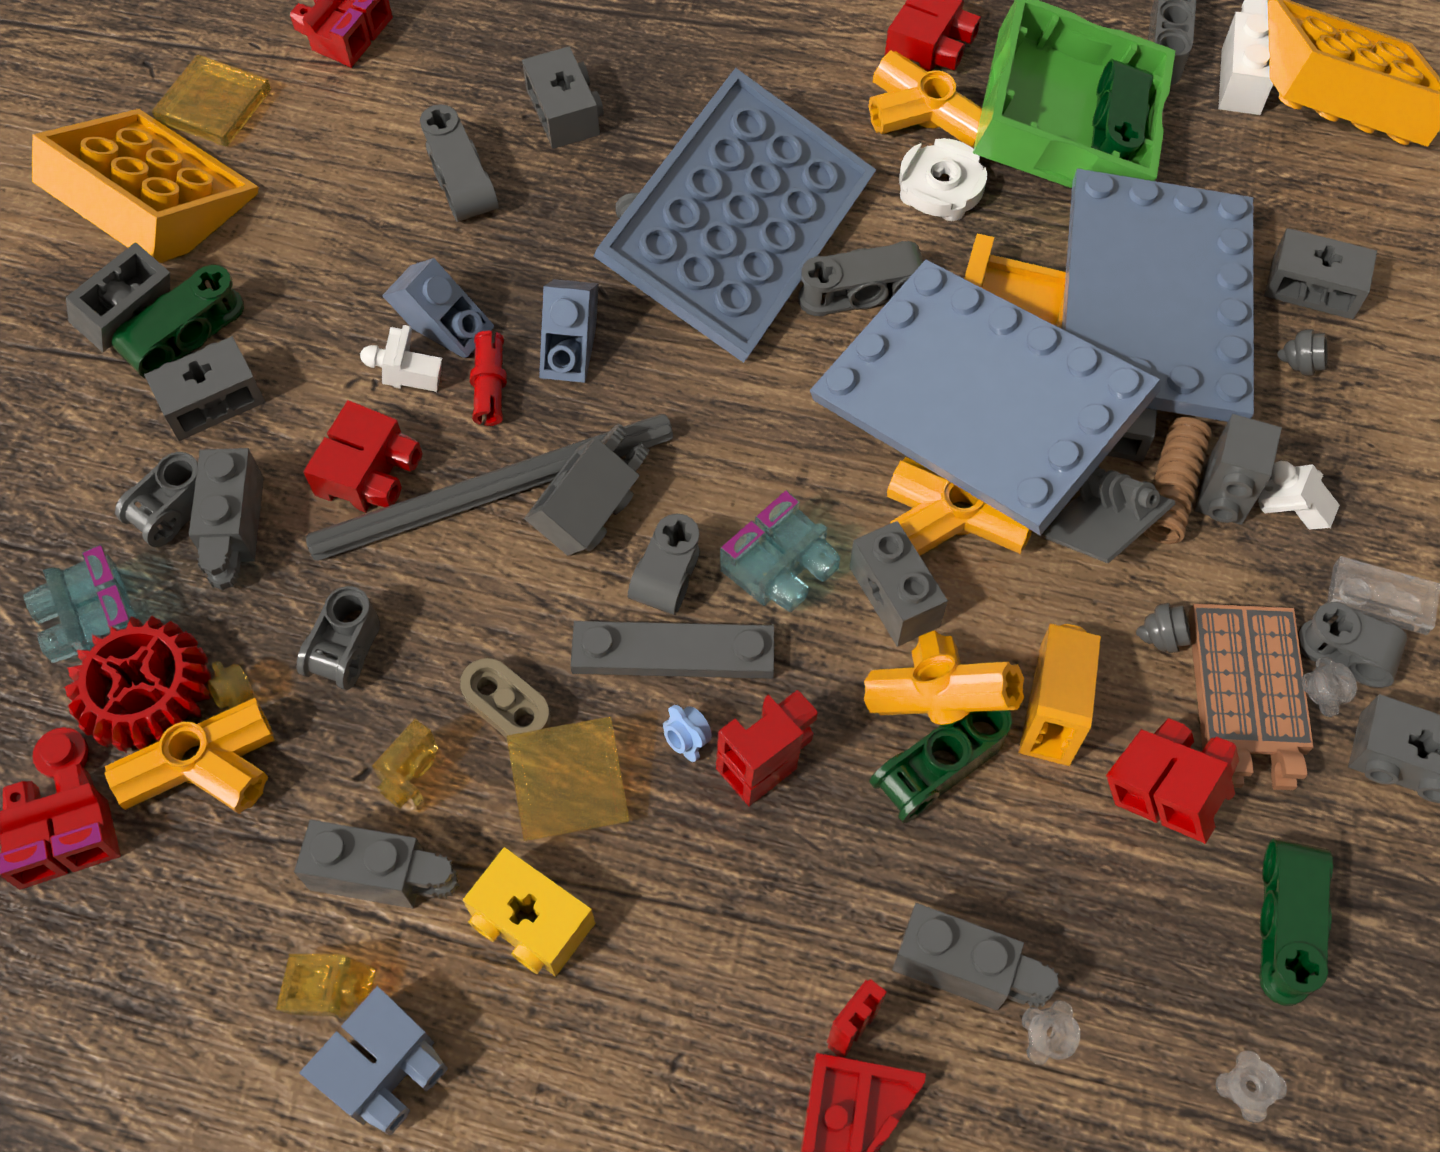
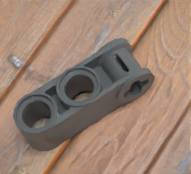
M442 104L427 108L420 117L421 128L427 140V154L431 160L441 189L445 191L456 222L498 209V201L492 182L487 172L483 170L477 150L472 140L468 138L454 108Z
M901 241L888 246L870 249L861 248L847 253L810 258L801 269V280L804 283L798 294V302L801 309L813 316H825L830 313L853 309H868L877 305L887 304L924 262L919 246L915 242ZM816 269H819L818 278L814 277ZM822 295H825V302L821 304Z

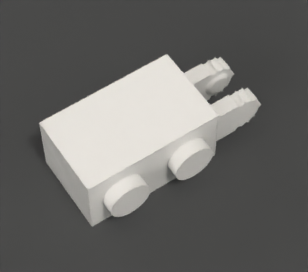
M1244 0L1241 12H1235L1222 47L1218 109L1261 115L1273 86L1270 80L1268 0Z

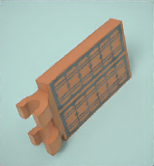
M1193 604L1188 614L1202 750L1209 740L1216 736L1233 742L1236 745L1239 762L1232 776L1234 788H1242L1244 776L1251 777L1254 773L1251 754L1270 755L1273 790H1295L1297 788V779H1305L1307 776V767L1303 755H1307L1313 749V740L1294 608Z

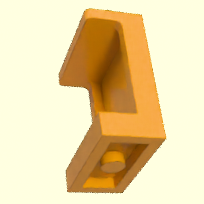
M977 233L964 279L1062 329L1066 272L991 255L995 237Z

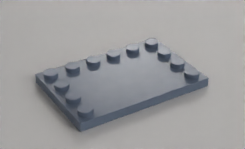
M735 67L597 247L593 257L744 363L801 281V269L804 263L810 258L818 256L876 169Z
M1077 169L1072 181L1062 329L1160 379V392L1146 408L1226 422L1229 421L1232 414L1252 418L1254 414L1253 197Z
M925 260L810 389L813 401L1041 536L1160 392V379Z

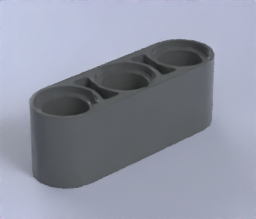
M1154 0L1151 9L1148 40L1176 50L1171 85L1180 81L1193 46L1196 0Z

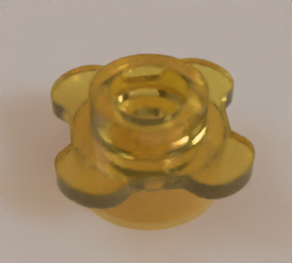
M220 661L212 663L215 677L208 681V688L213 700L220 709L227 706L231 709L254 698L251 684L238 664L235 663L224 668Z

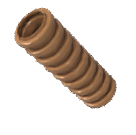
M1181 417L1174 419L1169 424L1168 434L1164 441L1165 445L1161 452L1162 457L1158 462L1153 485L1161 496L1175 500L1176 504L1143 533L1154 542L1174 544L1182 541L1185 537V528L1189 522L1192 503L1196 496L1195 491L1199 485V477L1205 462V454L1209 447L1208 442L1212 435L1211 428L1199 419Z

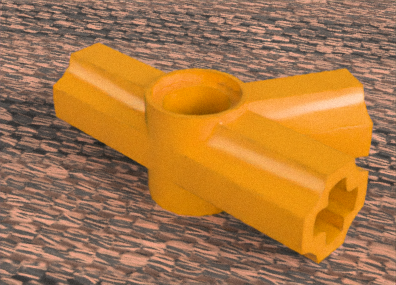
M890 50L882 58L873 75V83L887 91V93L870 97L868 104L871 123L876 133L885 134L917 124L932 129L941 127L974 149L982 108L956 91V83L948 73L937 70L927 72L897 51L893 52Z
M905 457L902 461L900 460L893 473L887 490V497L910 506L912 509L890 521V524L895 521L899 522L919 556L954 535H967L970 533L1019 554L1025 549L1032 535V530L923 465ZM962 501L970 504L972 507L959 508L953 505V503Z
M935 630L919 636L917 646L911 651L914 667L871 670L864 680V702L870 713H879L880 715L927 713L930 720L939 725L954 723L967 716L970 712L1018 710L1024 699V677L1018 664L1011 665L1009 662L961 664L953 637L941 635Z
M253 698L198 724L193 722L174 724L165 731L159 742L106 765L105 776L110 789L124 810L187 782L195 784L240 814L245 809L253 807L263 794L265 783L268 780L265 772L240 756L273 742L275 739L256 698ZM200 746L195 756L182 761V757L187 750Z

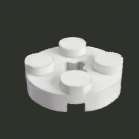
M935 139L934 145L921 148L922 143L915 145L906 153L901 163L899 176L901 200L904 204L913 206L923 213L939 216L947 221L962 219L966 211L979 203L985 190L987 171L986 167L983 170V166L979 163L980 156L973 154V148L969 145L953 139ZM942 173L950 176L949 181H939L934 177H940Z

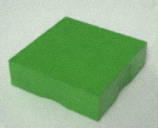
M1015 0L999 29L973 154L1072 188V181L1077 169L1155 181L1158 174L1164 133L1162 111L1170 92L1176 50L1121 30L1096 25L1075 13L1039 0ZM1111 59L1138 67L1153 74L1148 98L1149 113L1145 125V139L1139 149L1130 153L1128 160L1119 158L1120 152L1117 151L1108 154L1091 148L1094 129L1092 121L1098 99L1096 95L1097 86L1106 64Z

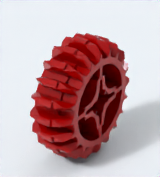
M131 616L125 629H121L119 625H113L110 627V634L105 638L92 634V642L95 646L90 651L77 650L78 658L83 662L82 665L67 668L69 677L74 682L64 688L67 697L72 701L68 705L70 714L78 720L79 728L86 735H91L100 745L108 748L113 744L119 751H124L125 753L130 750L133 744L141 750L150 746L152 739L156 738L160 741L168 728L183 722L188 716L201 718V710L196 702L210 699L209 690L205 686L206 683L212 681L211 672L206 666L208 657L201 647L198 648L197 640L191 633L183 632L178 624L169 621L164 625L160 619L151 616L144 625L139 619ZM175 660L174 679L170 688H167L165 682L170 674L168 667ZM110 679H111V680L113 681V684H112V687H111L110 692L107 694V697H108L110 700L108 701V703H107L106 706H105V705H104L105 691H106L107 685H108V683H109V681H110Z

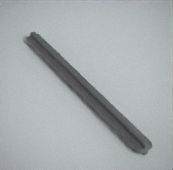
M659 414L623 426L628 432L624 440L614 450V453L618 457L627 455L639 443L648 448L671 440L673 438V430L666 414ZM608 432L311 532L306 536L307 547L313 559L319 561L552 481L579 446L596 437L602 441Z

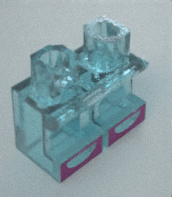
M786 490L755 517V522L751 520L720 548V571L763 606L772 599L776 604L792 612L805 600L809 587L797 576L804 569H807L821 582L826 581L838 570L841 557L826 541L828 528L821 523L814 524L799 510L800 502Z
M101 544L82 552L84 561L65 570L60 568L43 570L47 583L23 595L31 617L38 624L57 616L60 618V624L37 633L40 648L52 663L78 655L77 650L90 651L95 646L92 634L105 638L110 634L111 627L118 628L119 630L125 629L131 616L137 619L119 569Z

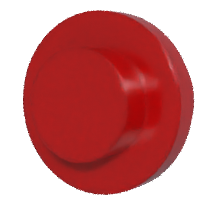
M66 727L53 729L44 734L36 743L32 756L33 763L40 773L51 779H54L53 774L59 769L75 764H80L84 768L88 758L87 742L74 729Z

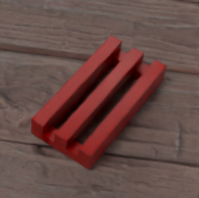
M871 978L869 981H864L833 1021L827 1040V1047L838 1057L845 1058L849 1053L853 1041L857 1042L864 1033L867 1023L871 1024L876 1018L887 991Z

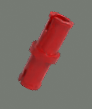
M488 330L478 332L474 337L475 367L470 371V384L474 387L472 419L480 425L482 423V415L485 414L484 426H494L503 420L502 388L507 384V373L503 369L504 337L496 332L494 343H492V331Z

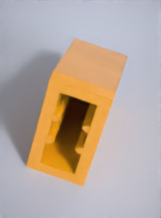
M1049 624L1039 650L1018 753L1070 766L1091 729L1101 636L1087 633L1085 629L1077 625Z

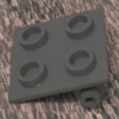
M1098 466L1079 488L1081 494L1056 516L1040 537L1105 563H1110L1176 503L1175 500L1161 496L1159 491L1150 482H1140L1132 479L1129 475L1120 474L1113 470L1106 472Z

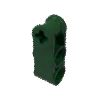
M1114 59L1109 60L1097 86L1096 95L1098 99L1092 121L1094 129L1091 148L1108 154L1117 151L1120 152L1119 158L1128 160L1130 153L1141 147L1145 139V125L1149 113L1148 98L1153 79L1151 72Z
M219 265L204 266L172 291L160 296L151 306L133 319L122 323L113 334L112 345L145 378L144 374L156 370L168 362H174L183 358L192 350L201 347L208 338L227 324L237 320L244 310V301L239 292L232 289V277L227 269ZM206 280H208L212 289L207 288L205 284ZM223 301L228 302L230 306L228 310L226 309Z
M1009 710L970 712L959 721L940 725L908 750L895 755L884 763L869 780L870 784L874 789L881 788L899 809L898 818L903 824L912 821L931 806L937 798L957 785L1002 749L1012 724L1011 712ZM982 721L989 723L995 729L996 734H981L975 729L973 723ZM942 750L950 752L957 760V763L953 765L941 764L934 758L932 753Z
M1279 839L1270 840L1263 860L1264 901L1260 915L1262 943L1259 979L1265 995L1273 1002L1283 1006H1294L1304 1001L1310 993L1319 990L1327 980L1328 939L1332 922L1329 898L1333 873V857L1329 849Z

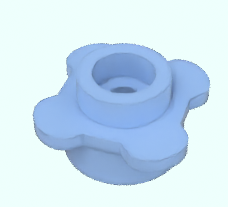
M673 705L668 709L669 720L663 723L665 738L674 751L680 754L683 753L689 761L695 762L700 758L699 748L711 740L710 726L702 713L696 708L688 706L682 709L678 705Z

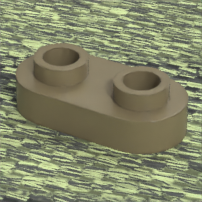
M483 658L472 662L463 671L460 679V688L466 703L508 740L516 744L526 745L537 742L547 733L551 723V715L545 698L505 664L496 659ZM493 684L497 686L496 691L490 695L480 693L485 685ZM523 715L534 717L533 722L528 726L516 724L517 720Z

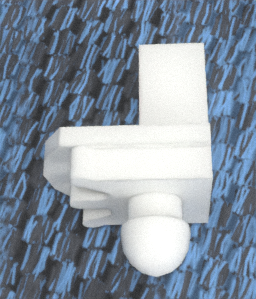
M403 325L402 329L390 327L386 349H381L377 345H369L361 351L360 358L366 366L371 368L376 366L382 367V384L400 389L401 385L437 392L442 371V358L409 352L412 333L411 326Z
M1282 460L1274 463L1272 479L1267 482L1258 500L1259 506L1264 513L1295 511L1309 530L1331 528L1340 505L1322 483L1323 474L1313 464L1294 467L1288 461Z

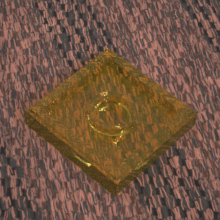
M197 54L152 109L154 118L162 124L228 147L271 91V87L266 78Z
M611 717L506 736L524 841L629 822Z

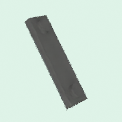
M574 621L571 672L572 674L773 679L774 625Z

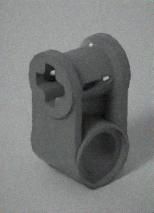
M174 452L162 458L155 468L120 497L115 507L116 517L125 524H133L143 533L144 541L152 547H161L170 542L191 519L198 467L196 459L186 452ZM136 502L141 504L140 508L135 505ZM160 524L163 526V529L160 530L157 526Z
M676 513L660 520L644 556L640 559L634 570L629 584L628 599L672 615L677 614L685 598L690 578L700 554L698 546L699 529L692 518Z
M345 586L336 589L328 596L311 633L306 637L298 653L296 666L298 674L310 677L313 674L336 681L337 687L344 690H349L354 686L360 676L369 649L380 629L379 616L364 591L357 587ZM362 611L356 620L348 623L343 622L345 617L351 612Z
M1328 602L1320 606L1313 615V620L1304 623L1298 631L1300 651L1305 657L1346 674L1361 684L1376 688L1388 687L1393 684L1408 639L1406 633L1398 626L1377 620L1339 602ZM1334 615L1339 616L1333 623L1329 622ZM1324 642L1328 644L1323 650H1318Z

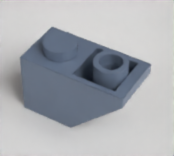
M435 258L410 265L382 295L413 330L462 358L468 357L475 349L474 337L478 332L491 331L494 327L493 323Z
M553 279L544 286L539 378L586 382L596 331L599 283Z

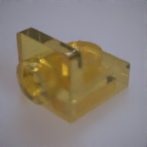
M414 719L372 765V768L381 782L377 790L389 802L399 809L407 803L417 812H420L426 803L419 789L409 781L413 777H421L431 767L435 760V752L438 750V746L431 730L417 719Z
M289 954L276 1010L289 1015L334 1016L346 1021L372 992L375 969L342 954Z

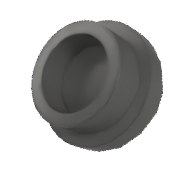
M1314 329L1301 330L1294 340L1288 341L1284 348L1278 351V358L1288 363L1293 370L1300 371L1304 376H1313L1315 371L1326 370L1328 359L1326 333L1315 334Z
M1170 603L1157 605L1154 613L1149 614L1145 618L1144 625L1137 628L1136 635L1145 643L1153 644L1158 650L1163 652L1176 653L1179 652V647L1191 645L1184 606L1171 607Z

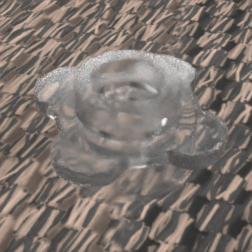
M1329 657L1319 658L1316 661L1314 671L1302 676L1301 682L1304 691L1308 693L1313 702L1319 704L1321 713L1326 717L1338 715L1339 706L1352 701L1357 692L1356 680L1350 669L1341 663H1334Z
M1057 1000L1050 1008L1042 1010L1030 1007L1023 1014L1022 1025L1028 1030L1030 1043L1027 1048V1056L1032 1062L1042 1065L1047 1062L1049 1057L1057 1060L1066 1059L1072 1056L1078 1048L1080 1028L1077 1021L1072 1017L1073 1009L1067 1002ZM1052 1027V1033L1050 1037H1048L1047 1030L1048 1028Z
M1243 1051L1237 1055L1235 1067L1229 1073H1222L1217 1077L1216 1089L1222 1097L1231 1098L1241 1108L1242 1116L1245 1120L1258 1123L1266 1118V1109L1269 1105L1285 1097L1287 1086L1284 1079L1278 1076L1268 1063L1261 1061L1257 1053ZM1248 1081L1255 1083V1092L1247 1089L1246 1084Z

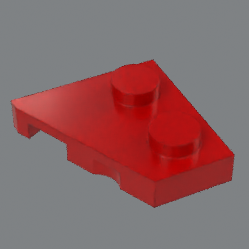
M816 1053L800 1152H878L916 1094L924 1085L926 1073Z

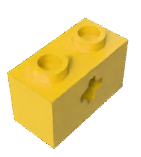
M505 847L463 898L470 915H472L468 923L488 940L494 942L498 936H501L516 947L511 955L535 974H538L543 967L556 977L596 924L590 907ZM520 910L527 914L535 910L537 919L534 923L527 919H523L519 923L516 915Z

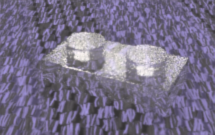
M1340 556L1333 565L1327 603H1343L1377 620L1428 635L1436 623L1440 583Z

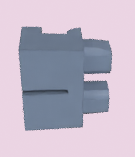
M376 986L341 1026L377 1059L376 1063L370 1062L336 1031L299 1073L362 1125L367 1121L375 1128L388 1135H392L407 1118L410 1109L391 1092L407 1074L427 1092L437 1083L448 1068L438 1053L431 1047L434 1042L426 1032L385 992Z

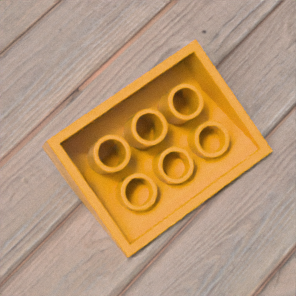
M1290 0L1268 1L1270 80L1278 90V98L1281 102L1298 110L1302 109L1303 106L1315 109L1320 116L1330 121L1336 122L1339 118L1351 121L1355 127L1366 133H1373L1375 130L1384 132L1392 140L1403 145H1409L1410 142L1427 147L1430 145L1440 131V77L1412 43Z
M140 109L33 134L32 182L126 247H130L135 242L138 243L159 263L188 254L258 195L259 186Z

